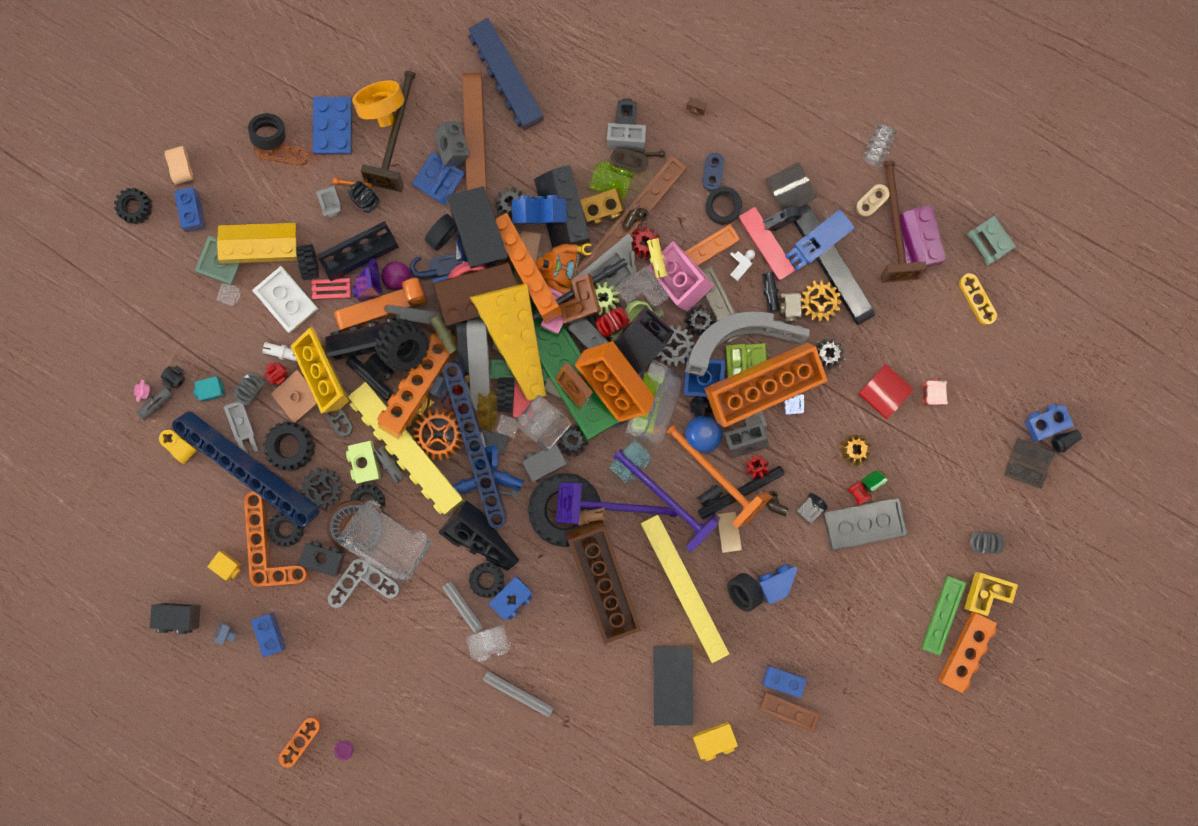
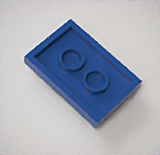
M313 97L314 155L352 154L351 97Z

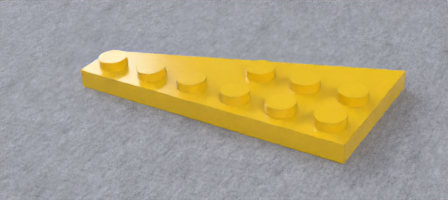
M520 284L470 297L498 350L503 355L508 368L513 373L524 397L529 401L546 396L527 284Z

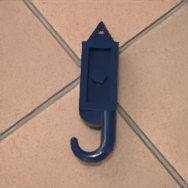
M456 254L431 259L429 270L422 272L417 271L415 268L417 261L421 260V257H416L410 263V272L419 279L449 275L456 267Z

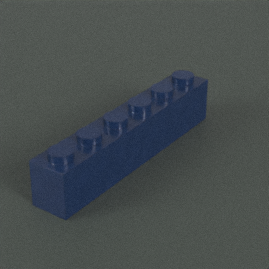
M489 18L468 28L470 33L468 38L472 46H477L479 50L477 54L481 62H486L488 66L486 71L490 78H495L497 91L500 95L504 94L506 107L509 111L513 110L515 114L513 119L517 126H522L525 131L543 121L544 118L541 110Z

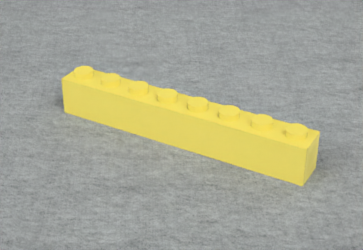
M363 383L348 396L351 400L350 406L356 412L358 410L361 412L363 422L375 429L373 434L379 441L384 440L387 444L385 446L386 450L391 455L395 454L398 457L397 463L403 470L407 468L411 473L409 478L415 485L418 483L423 488L421 492L428 500L431 498L435 502L433 507L440 515L444 513L448 516L465 501L429 456L416 444L415 439L406 429L401 437L397 439L379 428L377 418L382 410L386 411L387 406L368 383Z
M656 515L640 523L710 661L714 663L729 655L659 516Z

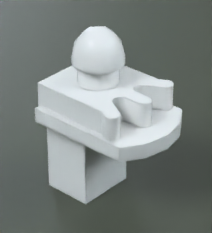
M748 250L745 256L739 251L736 254L730 253L731 256L740 262L730 274L737 281L753 264L750 260L755 257L754 250Z

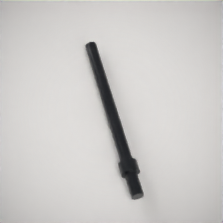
M623 258L613 265L609 264L604 267L602 272L592 277L594 285L607 277L614 276L616 271L628 265L626 260ZM572 289L557 298V304L560 306V304L574 298V290ZM539 311L532 314L533 322L541 318Z

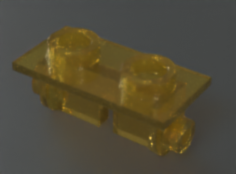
M494 392L488 393L485 397L480 393L478 394V420L480 426L489 433L492 432V427L497 423V410L495 409L497 407V396Z

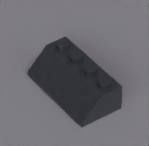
M570 165L552 169L536 177L534 181L538 196H545V199H547V195H558V199H566L567 222L546 224L552 248L561 244L581 245L590 242V236Z
M387 319L386 323L379 324V322L367 324L368 327L361 329L360 326L349 328L348 332L344 333L341 331L331 332L330 336L325 337L327 357L336 361L349 358L352 355L358 356L376 352L375 345L378 343L375 340L376 337H379V331L384 329V325H389L392 320L396 322L397 319ZM407 340L402 342L400 346L405 345Z

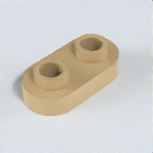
M878 184L869 190L856 204L857 214L861 217L871 216L889 198L888 188L885 185ZM879 192L881 193L882 197L877 198L875 194ZM866 205L868 207V211H864L862 209V206Z

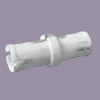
M268 342L264 343L263 347L271 348V350L263 349V354L277 356L281 360L285 358L297 362L292 349L287 348L286 345L278 346Z

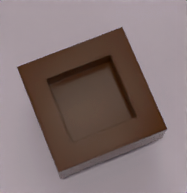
M690 97L686 109L693 115H704L708 103Z

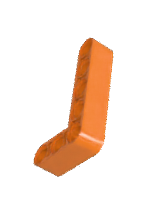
M419 278L408 279L401 283L403 287L401 290L334 312L339 331H347L349 328L362 326L395 315L394 313L385 312L384 307L386 305L414 309L427 304L428 299L423 284Z
M249 492L245 496L244 506L250 582L257 587L305 582L309 578L308 568L301 566L271 568L266 500L255 492ZM254 495L259 498V503L256 506L251 503ZM256 514L260 517L258 525H255L252 521ZM256 534H260L262 537L260 544L254 542ZM258 553L263 556V561L260 564L255 560V556ZM297 569L303 571V577L300 580L295 577ZM278 571H282L284 574L282 581L276 579ZM259 572L263 573L265 577L262 583L258 582L256 578Z

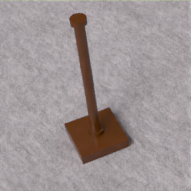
M886 161L883 165L887 173L899 264L887 265L881 275L882 283L918 280L927 270L926 261L906 263L894 175L895 161Z

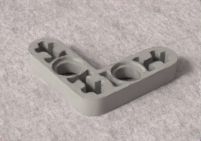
M356 559L350 564L330 592L328 603L334 608L342 607L361 580L386 598L396 597L400 592V586L366 560ZM362 562V567L364 568V571H358L356 576H359V579L357 580V578L349 574V572L351 571L352 573H354L357 569L355 564H360ZM373 573H378L381 577L378 584H373L370 581V576ZM345 578L353 580L354 585L352 588L347 589L344 587L343 581ZM384 579L388 580L385 583L386 585L395 586V594H388V589L382 586V589L379 588L383 584ZM338 587H340L343 591L348 592V594L345 595L343 593L340 597L341 603L337 602L335 604L333 595H339L341 591L338 590Z

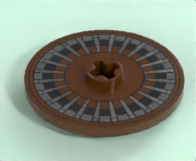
M349 500L340 503L331 511L327 519L326 529L329 539L336 547L348 553L361 554L369 552L379 545L384 536L385 522L381 513L373 505L360 500ZM356 524L359 525V528H356L355 530L352 529V527L356 526Z

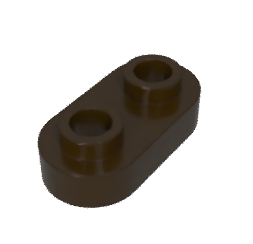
M617 147L611 154L613 164L621 168L642 172L648 166V157L644 153ZM623 153L624 159L620 160L618 154ZM640 158L643 163L637 165L636 159Z

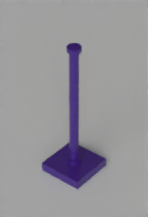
M620 449L613 458L615 460L618 459L694 529L693 532L695 534L686 545V548L692 553L718 525L720 517L714 513L704 525L702 523L699 524L623 454L624 451Z
M559 483L556 522L579 524L580 508L599 509L604 507L605 510L663 514L670 515V517L677 516V513L670 507L581 500L582 484Z

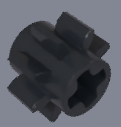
M177 365L175 367L168 366L161 374L163 379L162 385L169 390L171 387L178 389L185 381L183 376L184 370Z
M696 396L692 399L690 412L695 417H708L712 414L713 411L708 397Z

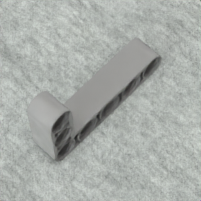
M479 316L467 320L466 327L470 393L476 412L492 410L488 328Z

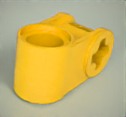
M164 430L159 435L161 445L182 464H185L197 451L192 444L175 431ZM168 435L172 436V437H171V439L173 440L172 443H171V442H167V441H168V438H167Z

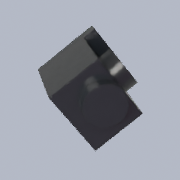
M631 99L618 100L616 123L635 125L637 102H633ZM627 112L629 116H623L622 113Z

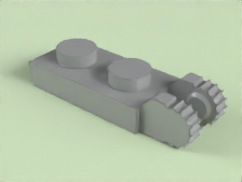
M237 401L224 406L235 441L239 447L248 454L244 440L249 439L254 452L259 451V445L255 438L256 435L245 405Z

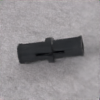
M774 272L762 274L765 288L763 294L766 295L768 312L779 311L777 296L779 291L776 289Z

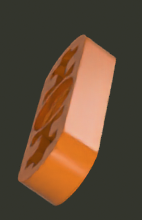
M309 717L304 720L279 755V762L283 767L289 768L296 764L320 731L321 722L318 718ZM315 722L314 727L316 730L312 729L308 734L301 732V730L305 732L309 728L307 723ZM297 737L305 739L304 747L296 746L295 739ZM292 750L298 751L299 754L295 752L291 757L293 762L289 761L287 763L285 761L286 757L284 755H288Z

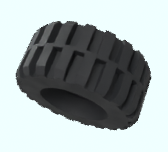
M570 473L554 474L542 480L530 496L528 506L529 521L533 530L544 541L555 546L569 547L565 532L584 525L579 526L576 524L571 528H560L550 521L547 515V505L550 499L559 493V483L582 484L581 500L601 502L594 486L579 475Z

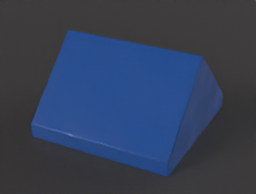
M710 358L708 368L703 376L684 372L683 395L707 397L704 388L724 380L725 360Z

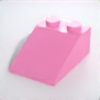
M672 241L662 251V255L665 256L663 260L668 276L655 278L652 262L646 268L674 303L688 312L714 284L694 261Z

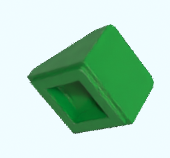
M874 470L864 477L862 482L868 492H872L886 483L887 479L879 471Z

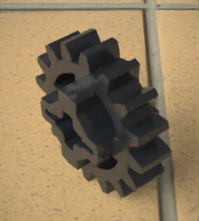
M320 467L316 468V473L310 470L311 476H304L307 481L306 483H301L302 486H305L301 493H306L305 497L313 504L316 503L318 509L321 505L324 509H327L328 503L334 506L333 500L339 501L340 498L337 495L338 493H343L342 490H339L343 483H338L341 477H334L335 471L332 470L328 473V468L326 467L323 469V472ZM319 476V480L312 483V480L315 477ZM329 478L333 481L334 487L330 485ZM323 484L324 487L330 490H325L321 492L320 489L315 488L314 486H322ZM310 489L315 493V498L311 495ZM331 493L332 496L325 500V496Z

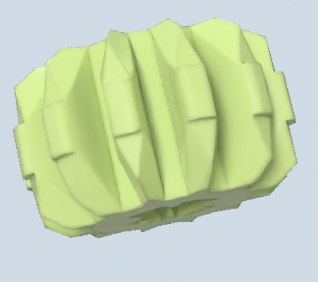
M604 282L603 288H601L599 283H596L597 290L595 289L598 302L599 295H606V300H608L607 302H599L601 312H598L599 315H602L603 309H605L606 314L610 312L609 308L612 310L616 309L613 303H619V299L613 298L619 294L618 291L612 292L614 289L613 285L607 289V282Z

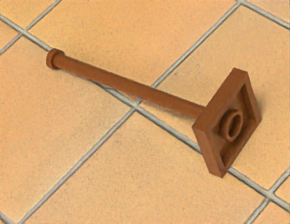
M568 362L561 367L555 381L580 409L587 403L593 391L585 383L586 379L583 375L579 376Z

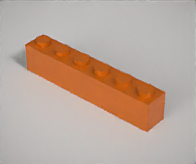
M505 213L496 218L495 220L507 255L523 284H527L528 293L545 324L562 315L560 307L508 214Z

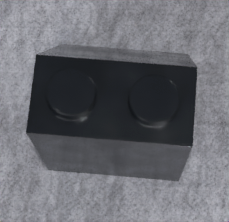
M645 306L613 342L636 373L639 374L665 348L674 331Z

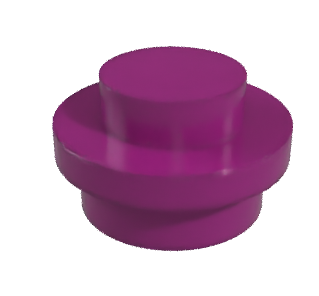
M340 741L334 747V754L339 760H348L353 755V745L348 741Z

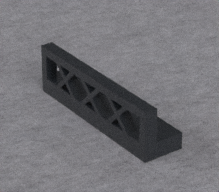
M386 221L318 254L317 257L324 267L329 280L333 281L369 263L371 259H377L399 248ZM383 229L386 230V233L382 235H376L377 232ZM368 239L366 243L359 244L361 240ZM347 247L351 248L348 252H342ZM334 256L332 260L325 262V258Z

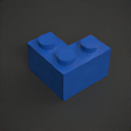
M547 195V199H545V196H533V199H531V196H520L519 200H512V223L547 224L567 222L566 199H558V195Z

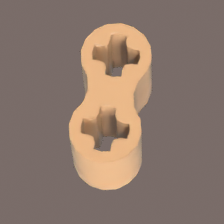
M180 146L166 150L165 157L174 185L194 180L186 148Z

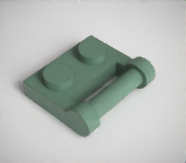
M995 216L966 234L968 239L973 241L984 257V262L987 266L1016 247ZM981 232L995 254L993 256L977 235Z

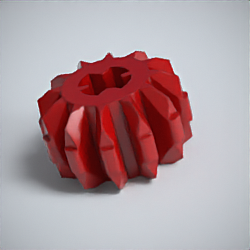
M644 227L643 232L637 228L636 232L638 235L631 234V237L634 239L631 242L633 246L632 251H637V258L640 254H643L644 260H646L647 254L651 257L649 247L641 246L643 239L649 241L660 237L659 234L653 236L655 231L653 228L650 232H647V227Z
M618 307L597 319L596 325L603 336H608L628 325L630 320L626 311L622 307Z

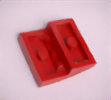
M885 364L858 394L887 420L914 389Z

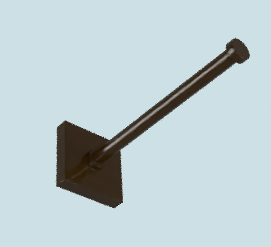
M405 71L404 73L405 80L402 88L404 102L396 111L382 167L377 168L362 164L361 174L365 183L402 192L404 187L400 172L389 170L412 80L416 76L412 71Z

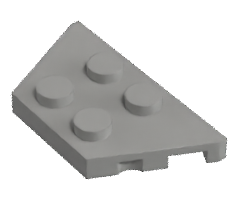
M629 234L624 236L575 278L586 274H591L593 277L602 272L604 267L609 264L613 265L624 258L628 265L616 271L614 276L607 277L598 282L601 288H603L604 282H607V289L613 285L614 289L612 292L617 291L636 275L635 255L631 244L633 238Z

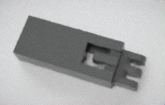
M386 305L384 307L385 312L396 314V319H407L409 321L431 324L429 321L431 318L439 314L442 318V314L438 312L394 305ZM457 323L446 327L457 328Z

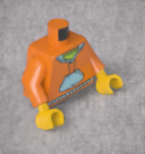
M561 244L553 248L551 252L545 253L543 258H538L536 266L541 269V275L547 286L562 294L572 290L571 280L577 276L580 258L577 252H581L582 255H590L591 253L584 251V247H591L592 245Z

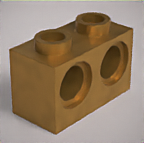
M619 188L580 200L586 222L592 221L593 224L603 222V218L610 216L611 219L619 217L621 212L625 211ZM610 199H614L617 203L616 208L613 210L608 206ZM592 205H596L598 207L599 211L597 215H593L590 212V208Z

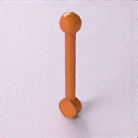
M337 177L333 179V183L335 185H338L339 183L353 185L356 183L352 181L340 180ZM364 183L371 189L372 184Z

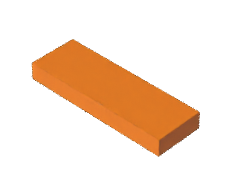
M731 224L686 250L685 253L699 266L739 242L740 238Z

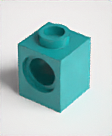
M218 376L194 382V395L199 401L206 402L226 396L222 379Z

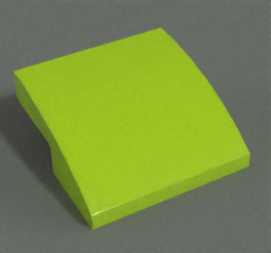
M765 343L726 345L728 377L767 360Z

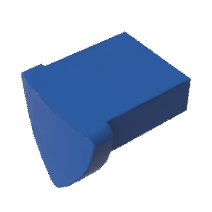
M474 446V449L480 448V446ZM486 446L492 468H498V446ZM483 459L476 460L477 466H486V462Z

